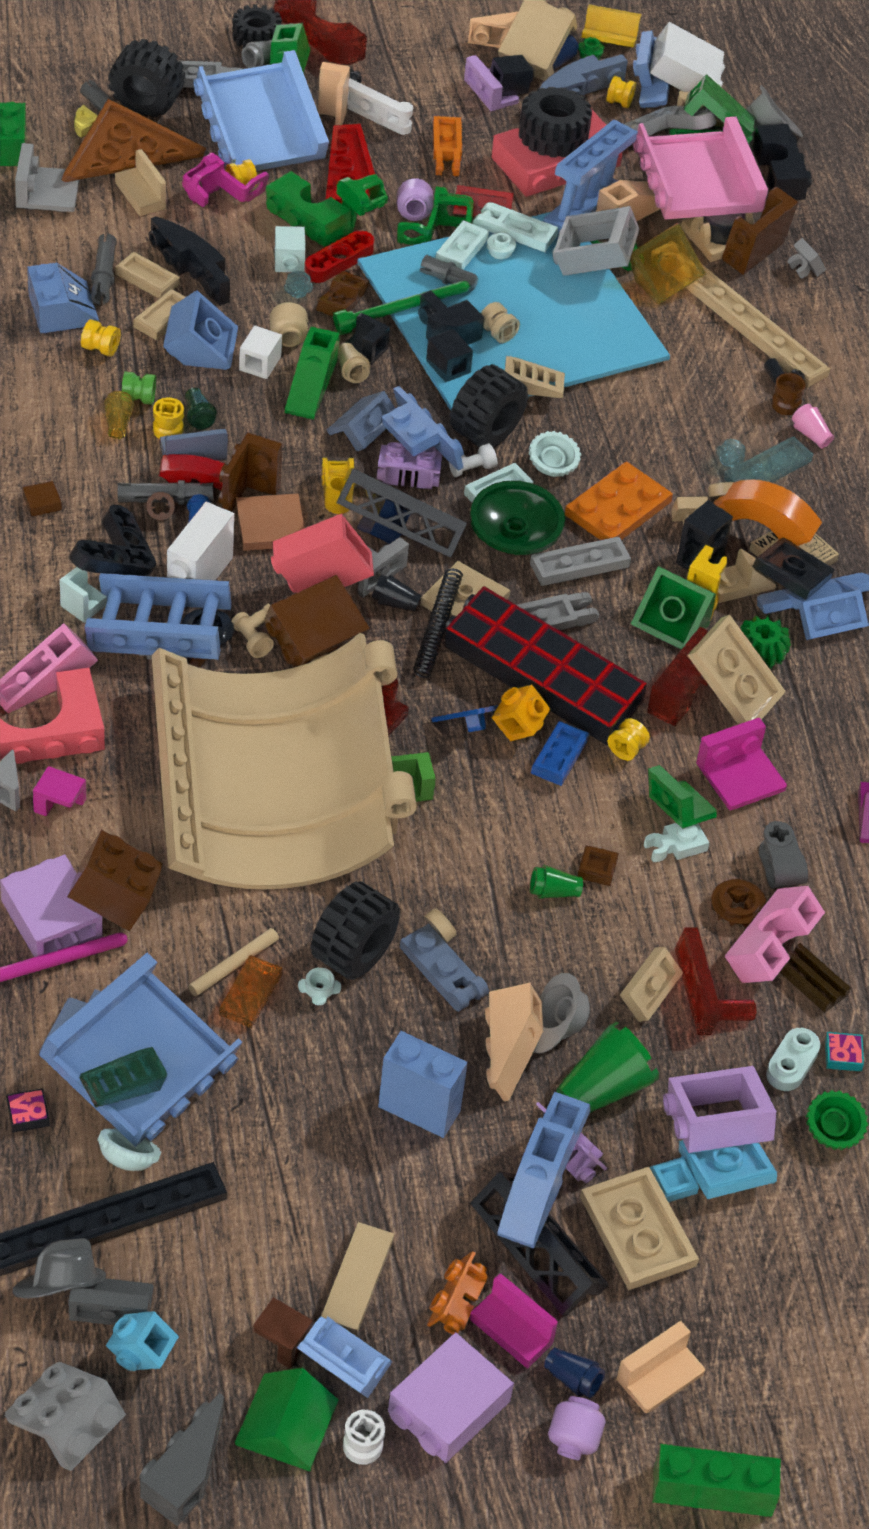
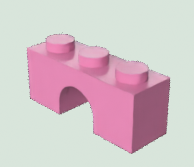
M809 886L777 889L727 952L725 958L741 983L773 981L790 959L782 944L796 936L808 935L825 914Z

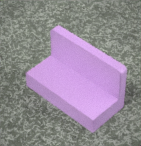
M476 55L466 58L464 80L490 111L518 104L519 97L517 95L502 96L503 86L490 72L491 68L487 69Z

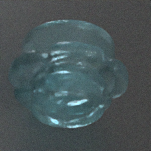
M294 271L287 276L284 289L291 296L302 298L307 293L312 292L313 284L310 283L311 278L307 273Z
M727 439L722 443V446L717 447L716 454L720 456L719 459L723 465L734 467L744 463L743 459H745L746 449L741 442Z

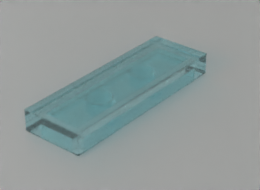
M792 436L725 472L724 480L726 482H737L754 479L772 483L812 462L813 453Z

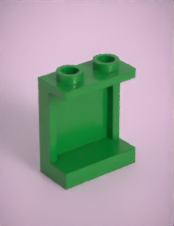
M705 74L687 94L684 110L693 116L702 105H705L722 122H725V117H737L749 144L753 139L751 134L755 130L753 128L755 117L712 78Z

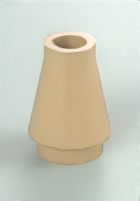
M351 343L341 344L338 356L342 376L352 383L363 382L370 374L369 360L358 352Z

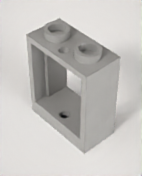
M631 206L566 216L562 229L559 231L556 247L553 248L552 253L553 260L556 265H559L563 276L628 266L640 230ZM609 238L608 242L580 246L582 242Z

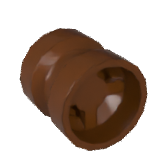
M784 373L777 377L775 392L771 401L772 408L782 415H793L801 407L802 396L806 386L804 379L793 373Z

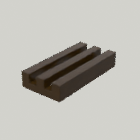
M799 943L795 946L794 951L790 950L787 952L790 959L781 969L780 973L824 1013L849 995L851 987L803 944ZM790 964H793L800 972H802L806 976V979L800 973H798ZM817 986L819 989H821L830 999H827L815 987Z

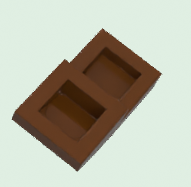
M342 271L332 279L330 291L318 300L316 311L333 316V312L344 309L352 311L365 293L370 280Z

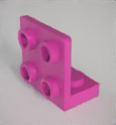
M760 717L701 738L696 764L729 810H734L786 791V782L761 749L766 726Z

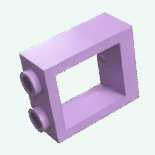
M754 1066L669 1078L668 1093L663 1095L664 1110L667 1116H672L676 1137L683 1140L688 1153L774 1140L776 1110ZM739 1100L744 1110L697 1117L692 1106Z

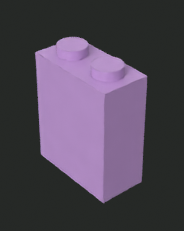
M66 855L47 859L39 865L21 872L11 873L7 877L0 879L1 901L34 957L103 937L102 916L67 897L77 873Z
M455 1332L390 1393L388 1412L393 1422L403 1430L408 1429L418 1438L420 1445L428 1454L432 1456L437 1455L447 1463L510 1402L514 1383Z

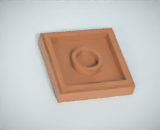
M299 494L236 497V510L243 551L273 549V541L305 528Z

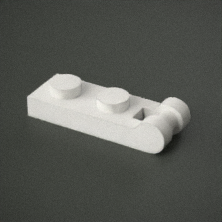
M349 78L347 109L396 133L405 135L411 132L412 122L409 118L413 115L412 104L398 102Z

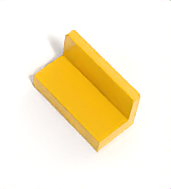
M589 4L581 38L593 37L601 42L634 47L637 41L641 14Z

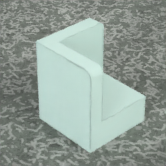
M76 567L60 579L61 607L85 623L87 618H91L106 606L107 596L88 584L87 571Z

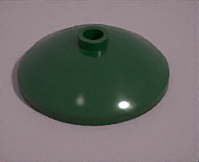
M512 480L494 483L481 490L472 502L470 522L476 535L490 547L508 554L528 555L544 551L558 541L564 529L565 514L560 502L546 489L529 482Z

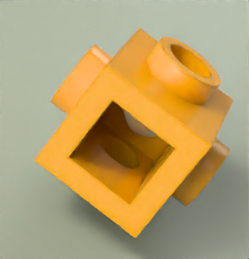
M533 685L521 688L512 687L502 695V701L491 718L509 741L533 736L540 730L544 724V718L550 711V707Z

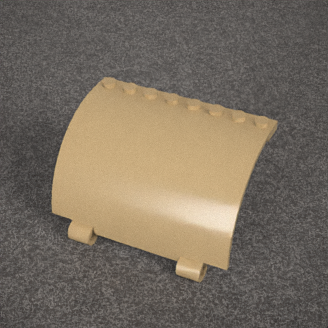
M359 633L336 651L310 663L281 671L255 674L224 673L198 668L187 664L186 658L162 648H158L152 654L169 869L203 881L228 887L284 889L306 886L340 877L369 864L394 846L390 818L408 817L416 811L417 806L412 776L402 771L393 772L381 687L392 683L397 678L394 648L391 643L377 640L366 645L365 635Z

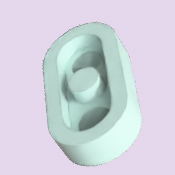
M795 1028L786 1034L772 1056L766 1072L767 1080L774 1088L781 1091H792L800 1086L817 1058L820 1049L818 1036L806 1028ZM782 1066H787L792 1070H786Z

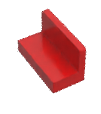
M457 185L456 194L472 197L473 218L481 214L482 208L489 202L512 209L514 193ZM454 205L453 215L466 216L467 206Z

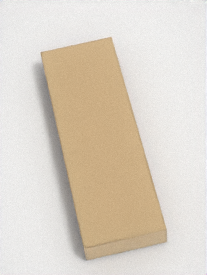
M358 1222L321 1317L326 1319L328 1316L357 1337L392 1246L394 1233Z

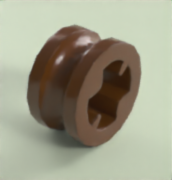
M156 492L148 498L146 509L153 519L165 520L173 514L175 503L169 494ZM162 497L166 498L169 502L166 506H170L167 514L165 512H161L159 515L155 514L152 511L155 506L151 507L152 501L154 499L160 501Z

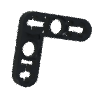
M117 504L111 505L102 518V523L112 544L79 540L69 555L71 562L77 568L93 573L150 576L157 564L135 517L127 508Z

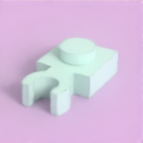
M677 823L664 826L663 834L652 833L647 835L644 847L645 849L653 846L658 847L659 849L653 850L651 859L653 862H660L670 853H673L676 859L679 860L708 851L709 841L699 824L682 829Z

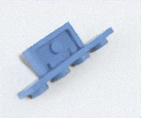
M653 31L642 32L640 43L636 44L637 60L633 61L634 75L639 76L641 83L639 99L641 108H656L666 105L670 84L650 74L654 44L657 38L654 37Z
M400 386L394 388L398 407L381 416L384 427L413 457L434 446L458 471L463 469L461 456L464 455V451L457 439L452 440L441 423L436 424L429 411L418 406L416 399L411 393L407 394Z

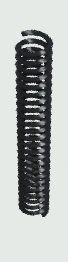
M455 568L447 569L444 572L430 620L428 621L423 641L414 663L413 671L421 678L431 677L430 673H432L436 656L438 655L437 652H439L440 644L445 634L444 627L450 618L452 606H454L455 598L461 585L463 573ZM449 571H456V572L460 573V575L457 574V573H453V572L448 573V572H449ZM416 669H417L419 672H421V673H423V674H428V675H427V676L421 675V674H419V673L416 671Z

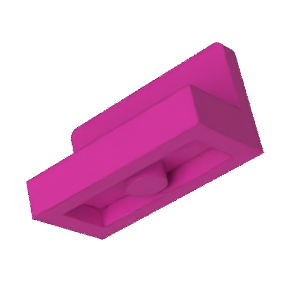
M501 1273L494 1278L492 1293L472 1310L470 1320L527 1369L553 1345L558 1324L554 1317Z

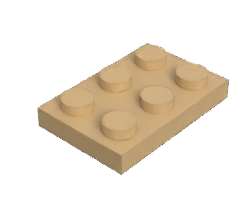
M730 614L720 618L687 655L738 725L759 717L762 720L786 692Z
M650 1167L581 1190L580 1198L628 1291L697 1267L699 1258Z

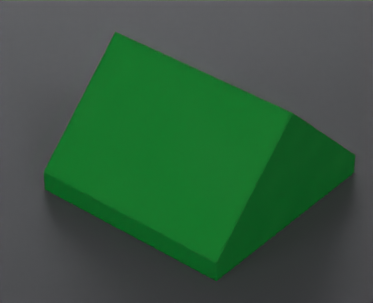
M658 566L631 625L685 652H689L710 625L716 594Z
M304 1368L264 1373L235 1440V1445L310 1472L338 1405V1399Z

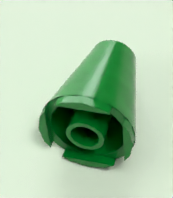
M616 1021L607 1026L556 1089L557 1093L590 1104V1113L647 1088L659 1080L657 1067L651 1071L647 1064L652 1059L649 1052L628 1028L624 1027L619 1031L617 1029L619 1022Z

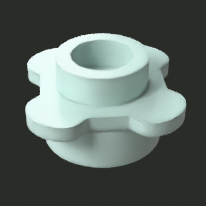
M319 967L310 970L306 975V979L299 981L298 989L302 993H307L315 1005H324L328 997L341 991V983L335 980L330 970Z

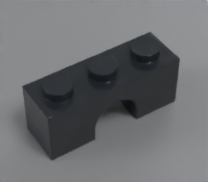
M789 125L756 126L752 149L758 165H769L766 180L769 192L778 187L793 199L804 200L807 188L811 187L812 176L811 172L807 171L805 167L804 155L799 152L797 138L795 135H792Z

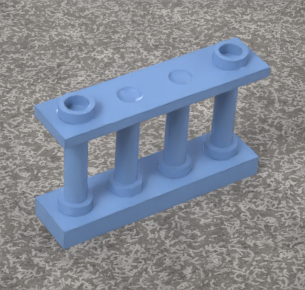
M612 120L556 165L555 175L566 181L562 201L558 207L544 217L543 222L558 227L559 232L562 229L566 216L595 212L599 190L618 181L613 178L618 156L636 141L638 131L616 120Z
M100 573L101 593L107 596V603L102 619L87 618L85 633L87 646L90 651L152 655L158 648H162L186 658L219 659L221 651L218 626H213L217 609L231 610L229 581ZM120 603L139 604L134 621L115 620ZM152 605L171 606L167 623L148 622ZM184 607L203 608L199 625L180 624Z

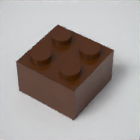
M101 829L83 857L67 897L130 931L150 902L163 863L156 860L151 854L141 852L125 843L120 837L111 835Z

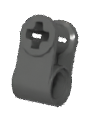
M782 821L770 822L764 829V841L761 842L758 850L770 888L775 889L806 884L808 881V867L792 827Z

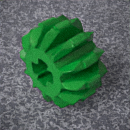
M754 616L751 621L744 620L740 629L768 668L771 670L775 664L781 665L791 646L789 629L781 627L780 620L770 621L768 616L764 620L757 616Z

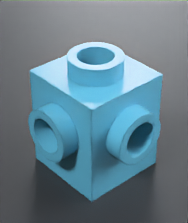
M155 1311L124 1314L114 1325L113 1334L106 1347L116 1356L118 1364L127 1370L160 1369L179 1336Z

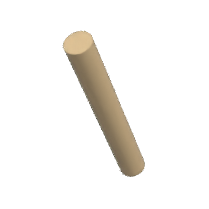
M273 928L268 929L190 983L188 989L191 994L197 997L278 941L279 936Z

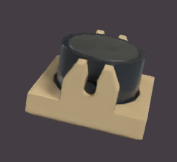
M753 213L690 217L682 220L681 228L710 262L722 259L734 220L740 216L748 223L753 224Z

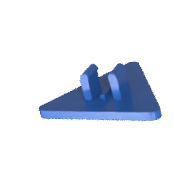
M499 705L432 717L431 720L433 723L465 716L468 732L485 730L484 713L496 711Z

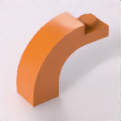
M752 479L734 482L726 495H722L713 502L732 515V521L738 519L757 521L768 527L778 539L784 537L797 546L810 542L822 523L812 508L799 496L782 486L763 480Z

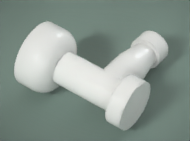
M488 443L479 447L478 454L469 457L461 456L464 468L459 471L449 462L453 476L458 477L463 474V471L481 465L485 469L497 467V456L491 444Z

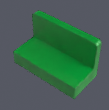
M660 765L648 768L649 797L682 829L717 817V809L685 780L678 782Z

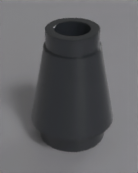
M381 574L371 598L377 600L380 605L415 612L422 595L416 593L415 590L392 575L387 577Z

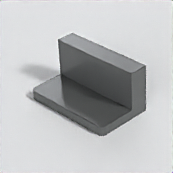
M106 1278L101 1283L92 1286L71 1288L68 1300L69 1320L115 1325L124 1314L150 1312L154 1286L150 1283Z

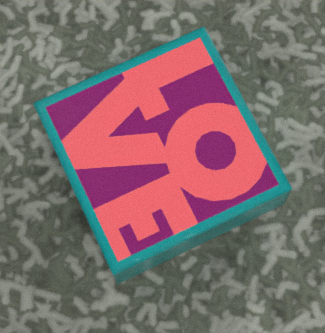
M827 1032L825 1037L826 1069L862 1072L864 1067L863 1035Z

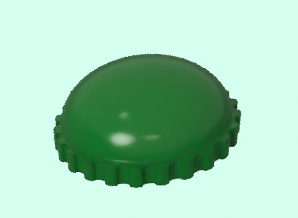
M830 1090V1092L825 1091L821 1095H817L807 1108L806 1124L809 1126L808 1130L813 1134V1138L817 1139L819 1144L825 1145L826 1148L830 1147L833 1150L851 1149L867 1133L868 1116L865 1114V1109L861 1107V1103L857 1102L854 1096L851 1097L848 1093L834 1092V1090Z

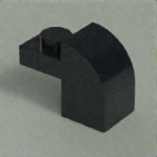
M431 290L421 294L418 315L422 323L427 325V340L451 329L455 330L468 345L482 339L484 316L468 300L447 308Z

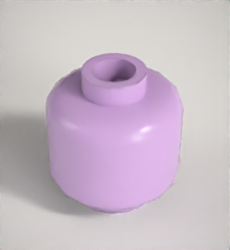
M417 178L403 182L397 192V209L400 214L411 221H421L429 216L434 206L433 190L430 185L424 180Z
M570 1396L568 1401H563L556 1406L548 1437L553 1444L558 1446V1454L570 1459L580 1460L581 1454H592L597 1451L606 1421L603 1414L599 1412L600 1406L585 1398Z

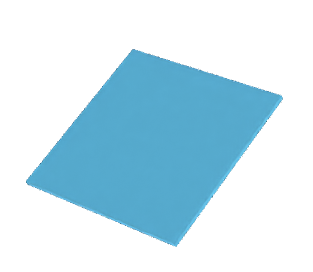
M550 212L532 216V218L543 221L544 217ZM489 232L488 238L494 233ZM557 232V237L546 252L516 242L515 251L507 259L492 257L487 248L486 241L463 269L477 275L478 283L475 289L441 299L447 308L468 300L480 313L490 303L499 302L507 309V314H512L520 322L517 334L506 343L497 342L492 337L491 331H486L483 328L482 339L469 344L473 350L471 373L445 383L426 361L428 340L426 339L427 325L423 324L419 318L418 309L420 306L390 314L450 410L462 386L477 370L491 364L504 370L506 356L516 357L565 373L564 387L670 360V354L610 269L562 275L559 265H556L553 260L552 254L559 238V232ZM449 237L359 258L358 265L367 279L370 280V284L383 304L447 286L443 284L442 280L421 273L420 268L422 267V260L426 255L436 258V252ZM590 241L582 242L580 246L591 245L592 243ZM549 381L550 385L555 386V382Z

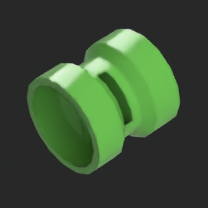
M125 371L121 390L122 402L132 403L134 400L140 399L143 404L153 405L156 392V375L145 374L141 378L135 372Z

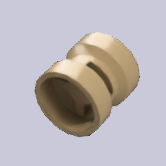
M490 303L481 312L484 316L483 328L486 331H491L492 337L497 342L506 343L517 334L520 328L519 320L512 314H507V309L501 303Z

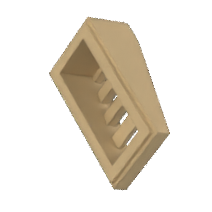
M506 356L504 371L525 384L528 389V395L563 398L565 373L516 357ZM549 381L555 382V386L550 385Z

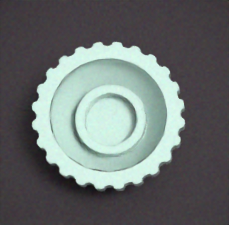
M547 431L546 433H540L539 436L537 435L532 440L528 454L532 464L541 473L548 476L559 477L569 475L570 472H574L581 460L580 448L577 447V443L561 432Z
M115 1128L101 1130L98 1137L103 1156L111 1164L123 1170H145L152 1166L153 1163L158 1162L161 1155L160 1148L146 1138L135 1147Z

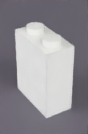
M668 22L655 40L650 74L684 92H690L705 74L722 87L721 75L725 68L723 64L724 51Z
M205 502L168 548L167 578L216 580L233 558L234 513Z

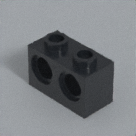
M709 500L684 520L676 564L689 572L690 565L705 545L714 548L711 559L708 561L718 564L720 559L725 556L733 516Z

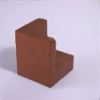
M273 1297L253 1324V1331L278 1346L277 1361L291 1369L302 1353L297 1347L301 1341L303 1342L313 1327V1320Z

